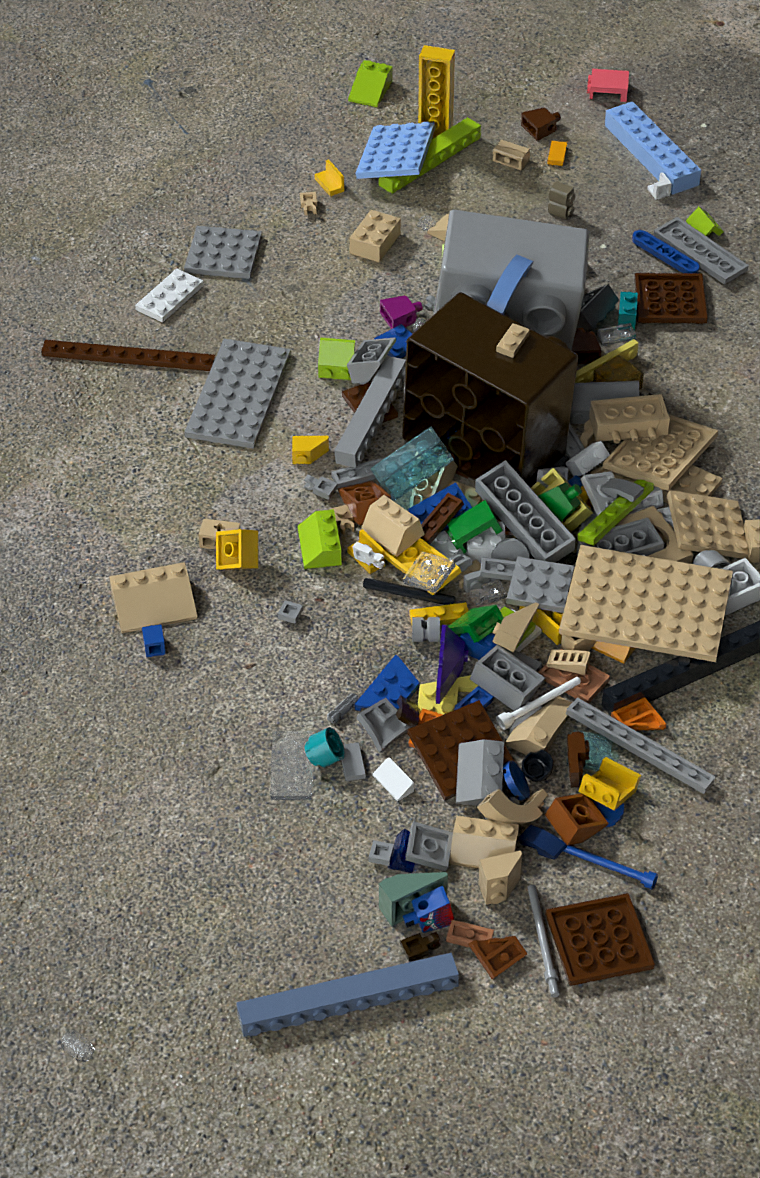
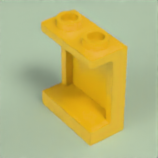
M605 757L595 774L592 776L585 774L583 776L578 792L612 810H616L636 792L641 775Z

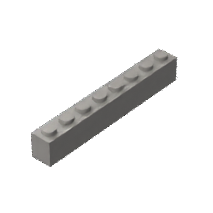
M391 356L385 357L334 450L336 464L356 468L359 462L363 460L366 449H369L372 438L377 434V428L383 423L384 415L389 412L391 402L395 400L398 389L402 387L405 378L406 359Z

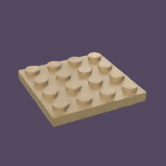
M669 490L667 499L679 549L696 552L716 550L722 556L746 558L749 560L748 544L744 535V523L738 501Z

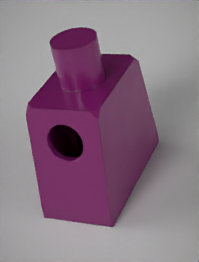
M405 295L380 300V314L390 329L401 324L404 327L414 324L416 322V313L423 310L420 301L412 303Z

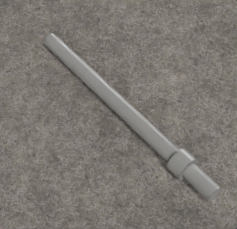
M529 885L527 889L545 966V981L549 984L551 997L555 998L560 995L557 984L559 978L553 966L536 886Z

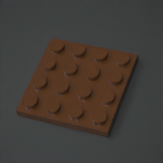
M635 273V292L638 293V323H707L702 274Z
M480 700L412 727L407 731L444 801L456 796L459 744L483 739L502 741ZM505 744L503 765L508 761H514Z
M629 893L546 909L545 915L569 986L654 969L655 964Z

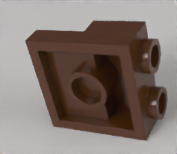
M581 731L567 734L571 788L579 787V780L583 779V768H585L586 760H589V740L584 739V733Z

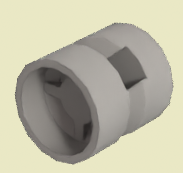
M412 617V642H424L425 639L429 642H440V617H429L427 620L423 617Z

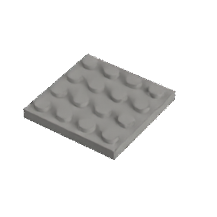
M197 226L184 266V272L250 279L261 242L262 231Z

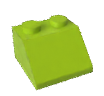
M320 337L318 378L351 380L347 364L355 354V340Z

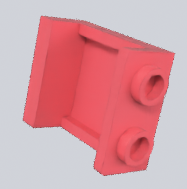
M592 69V75H588L587 93H590V99H593L594 92L621 94L620 102H627L629 71Z

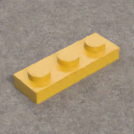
M464 602L409 610L411 624L412 617H423L425 620L429 617H440V625H448L468 612L467 603Z

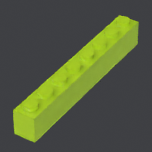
M468 117L431 140L419 175L379 177V186L391 194L395 193L481 138V125Z

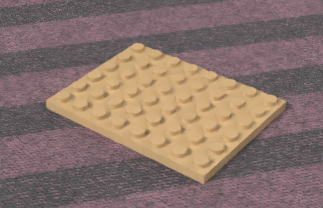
M580 545L559 634L716 662L733 571Z

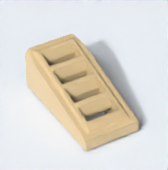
M551 650L547 667L585 675L591 652Z

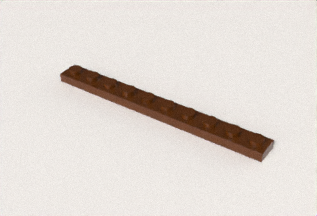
M45 340L41 350L42 356L201 371H210L215 361V355L55 340Z

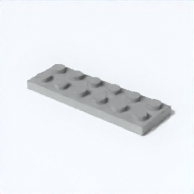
M679 217L654 230L653 235L696 261L701 269L724 285L748 271L749 265Z

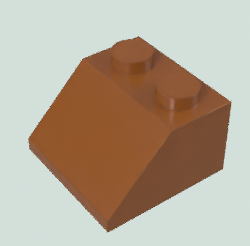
M582 793L555 798L545 813V816L567 846L583 843L608 825L607 820L593 801Z

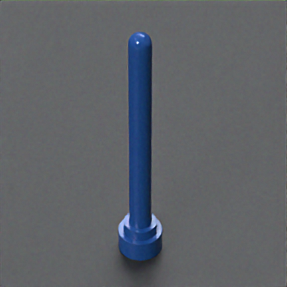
M568 845L563 851L641 881V884H644V887L651 890L654 889L658 879V874L655 872L645 871L642 873L571 845Z

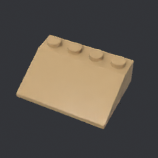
M185 562L109 576L111 593L122 634L142 630V627L161 624L163 626L198 619Z

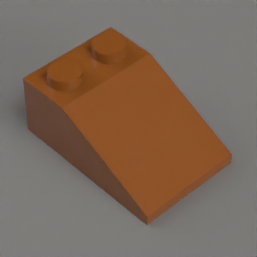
M374 481L338 488L344 504H347L353 520L358 525H363L371 504L383 495L391 499V495Z

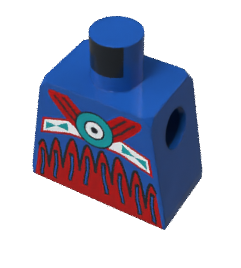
M443 886L413 899L412 906L414 911L403 915L407 928L419 924L423 933L448 927L451 921L454 920L451 905Z

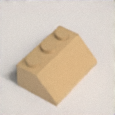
M385 495L370 505L361 528L380 546L396 557L425 535L420 520Z
M456 815L449 864L479 869L480 859L516 852L519 825Z

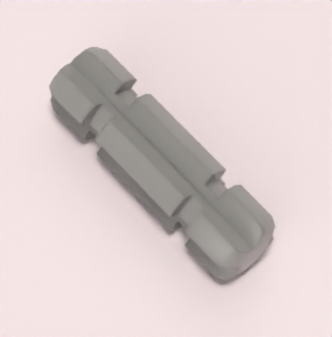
M354 693L348 695L347 699H344L334 710L327 714V720L332 724L336 723L339 718L343 717L354 707V704L359 699Z

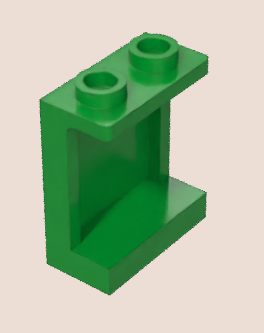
M486 500L462 513L447 524L450 529L447 533L452 539L453 545L457 550L461 549L463 554L467 552L463 544L488 528L492 527L496 535L503 531Z
M497 605L472 608L448 627L459 637L462 633H469L475 643L490 634L497 622L501 624L504 617Z

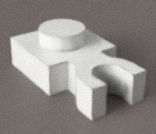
M359 542L352 546L355 559L368 565L373 564L379 569H382L385 565V562L382 561L384 555L374 553L370 546Z

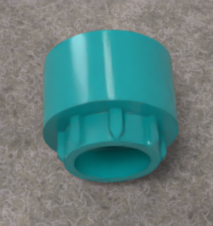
M331 727L311 735L305 744L306 756L315 766L327 767L343 760L345 757L343 742L338 733Z

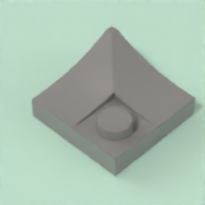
M387 698L360 712L356 717L370 735L379 753L411 728L398 720L395 715L398 710Z

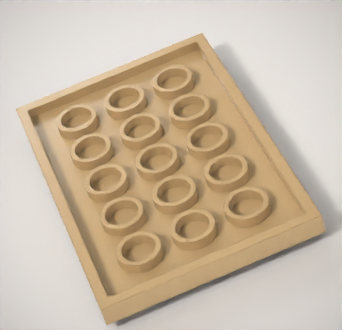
M669 415L668 435L657 436L654 440H651L649 437H640L635 442L631 438L625 439L603 462V469L635 480H645L654 483V486L669 491L718 437V430Z

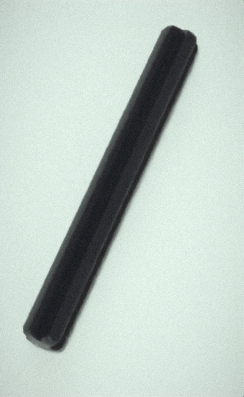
M365 578L363 581V587L366 589L442 605L455 604L456 597L437 592L431 595L423 589Z

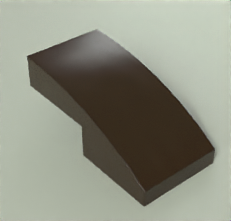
M400 695L396 701L399 709L395 715L398 720L408 726H417L419 722L418 705Z

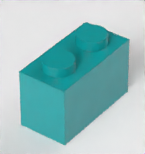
M620 293L618 330L635 331L638 293Z

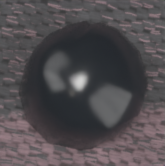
M545 750L529 752L522 761L521 770L527 779L541 782L551 775L554 761L551 754Z

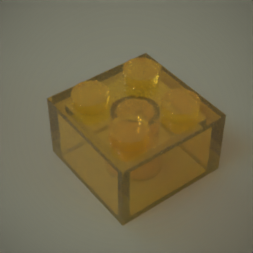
M617 355L594 370L593 382L639 381L640 390L643 386L644 372L620 355Z

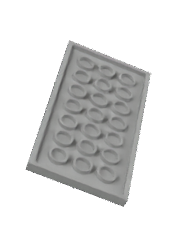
M223 339L185 429V437L254 449L290 358L291 349Z

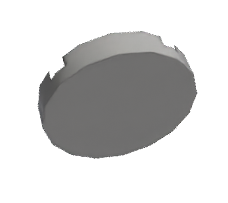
M514 538L500 541L491 553L492 559L516 561L517 556L529 558L526 545Z

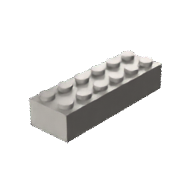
M506 460L476 479L475 491L483 500H486L492 511L513 535L526 545L528 552L534 559L556 563L575 550L576 539Z

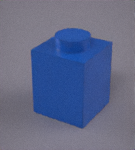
M161 624L142 627L146 657L166 655Z

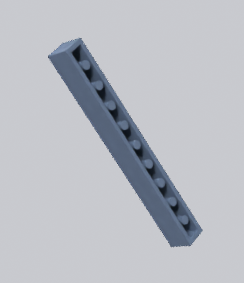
M447 953L236 1002L237 1015L243 1037L249 1035L256 1036L266 1031H277L283 1027L299 1026L305 1022L320 1021L334 1015L341 1016L351 1011L366 1010L369 1007L387 1005L398 1000H408L419 995H430L436 991L451 990L459 985V973L452 953Z

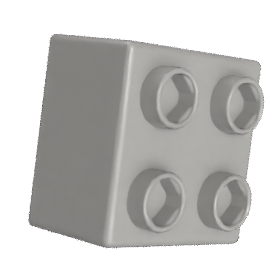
M451 210L447 224L434 314L459 292L465 293L483 304L488 303L502 273L516 255H520L532 260L533 264L526 277L522 278L510 299L506 313L511 319L544 337L554 336L559 338L572 349L585 292L589 230Z

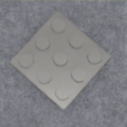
M517 556L506 604L527 607L536 602L539 604L537 609L563 613L574 566Z

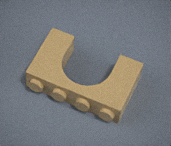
M654 506L627 515L616 525L620 526L649 518L666 548L648 555V557L692 564L693 552L678 548L672 526L666 522L662 513L658 512Z

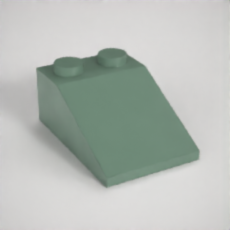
M446 872L397 874L391 878H385L379 883V909L391 926L404 921L403 915L414 911L412 906L413 899L440 886H443L447 895L448 874Z

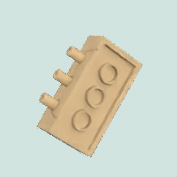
M662 394L594 400L590 402L589 418L596 442L613 440L614 443H619L621 439L629 438L635 442L640 437H649L651 440H654L657 436L668 435L670 418Z

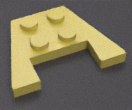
M471 675L459 677L441 703L436 704L437 682L420 684L418 697L419 715L422 708L443 715L454 711L458 701V692H471L478 685L470 680Z

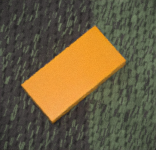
M551 141L548 165L563 166L567 142Z

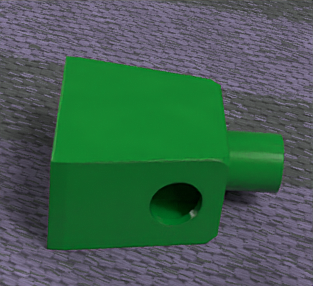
M565 482L538 495V497L558 520L563 523L579 507L580 501L577 496L582 493V490L577 484L570 487Z

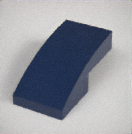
M529 825L518 837L521 845L535 848L539 856L553 860L567 847L566 843L555 835L533 825Z

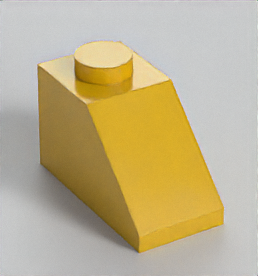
M292 436L293 464H311L329 451V436Z

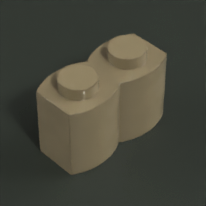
M556 181L550 188L548 212L565 220L572 216L575 209L573 201L576 196L574 188Z

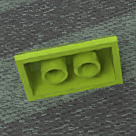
M334 509L315 511L297 526L304 569L342 565L341 545Z

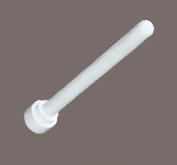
M575 677L512 713L503 712L496 717L499 726L503 730L510 728L514 720L579 685L581 679Z

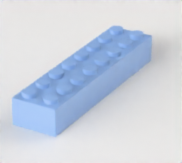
M633 101L606 110L605 127L658 181L660 173H664L672 183V195L700 185L701 169Z

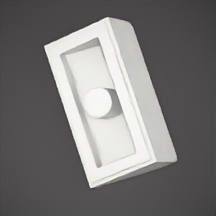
M390 757L373 773V777L397 802L414 792V782Z

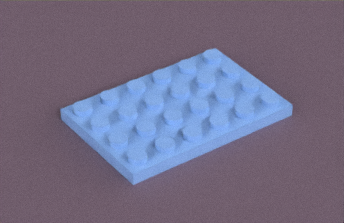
M426 121L418 124L407 123L404 125L392 124L390 126L377 125L373 127L356 170V178L419 175L435 131V122L430 123Z

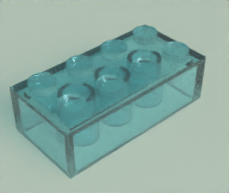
M429 427L370 469L384 490L391 495L392 501H395L447 466L454 459L433 428Z

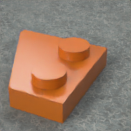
M645 697L611 712V717L635 731L666 729V722Z

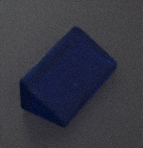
M405 828L396 836L394 851L388 868L412 873L415 863L405 860L410 831Z

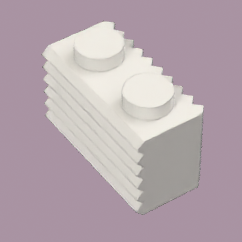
M601 441L595 442L568 460L566 466L573 477L575 475L582 476L596 467V465H599L610 454Z

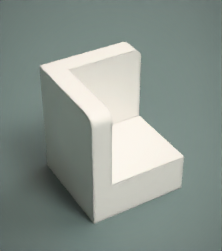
M660 173L659 182L649 185L648 190L655 200L668 197L671 193L672 183L664 173Z

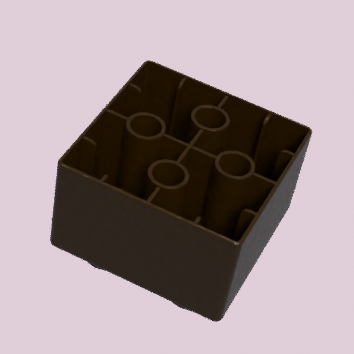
M459 292L407 339L402 438L417 448L430 445L429 449L424 450V452L433 453V450L436 448L439 454H454V462L458 466L456 470L474 481L506 460L531 488L537 482L538 469L551 468L566 454L578 356L559 338L554 336L544 337L531 329L529 336L514 358L496 352L498 343L512 323L525 328L528 327L511 319L506 312L502 314L487 306V303L483 304L467 294ZM477 452H480V457L478 459H473V456ZM469 461L471 463L470 469L463 470L462 467Z

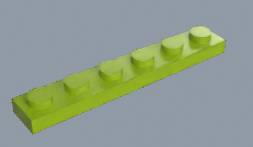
M637 479L634 483L644 488L643 494L634 502L619 496L577 534L578 541L594 546L654 490V483Z

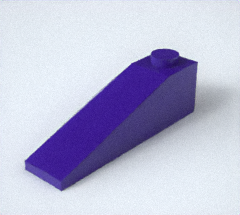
M442 625L436 704L441 703L463 671L464 662H468V650H465V642L447 625Z

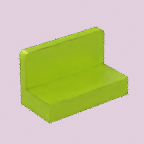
M698 207L686 219L687 224L706 237L711 232L718 236L724 232L710 214L701 207Z

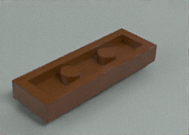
M447 493L421 524L425 534L421 539L430 545L464 505L463 501Z

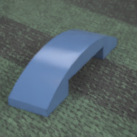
M516 255L498 280L487 306L504 314L509 306L510 299L522 278L526 277L533 261Z

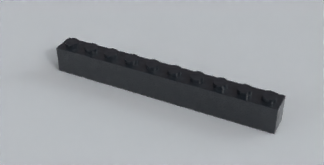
M760 620L721 637L716 662L678 656L604 689L602 707L611 716V712L644 697L651 702L760 653Z

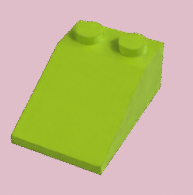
M363 60L357 71L348 101L378 107L393 82V66Z

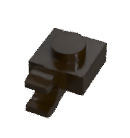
M437 932L423 938L418 933L400 940V946L409 962L429 955V949H437L441 945Z

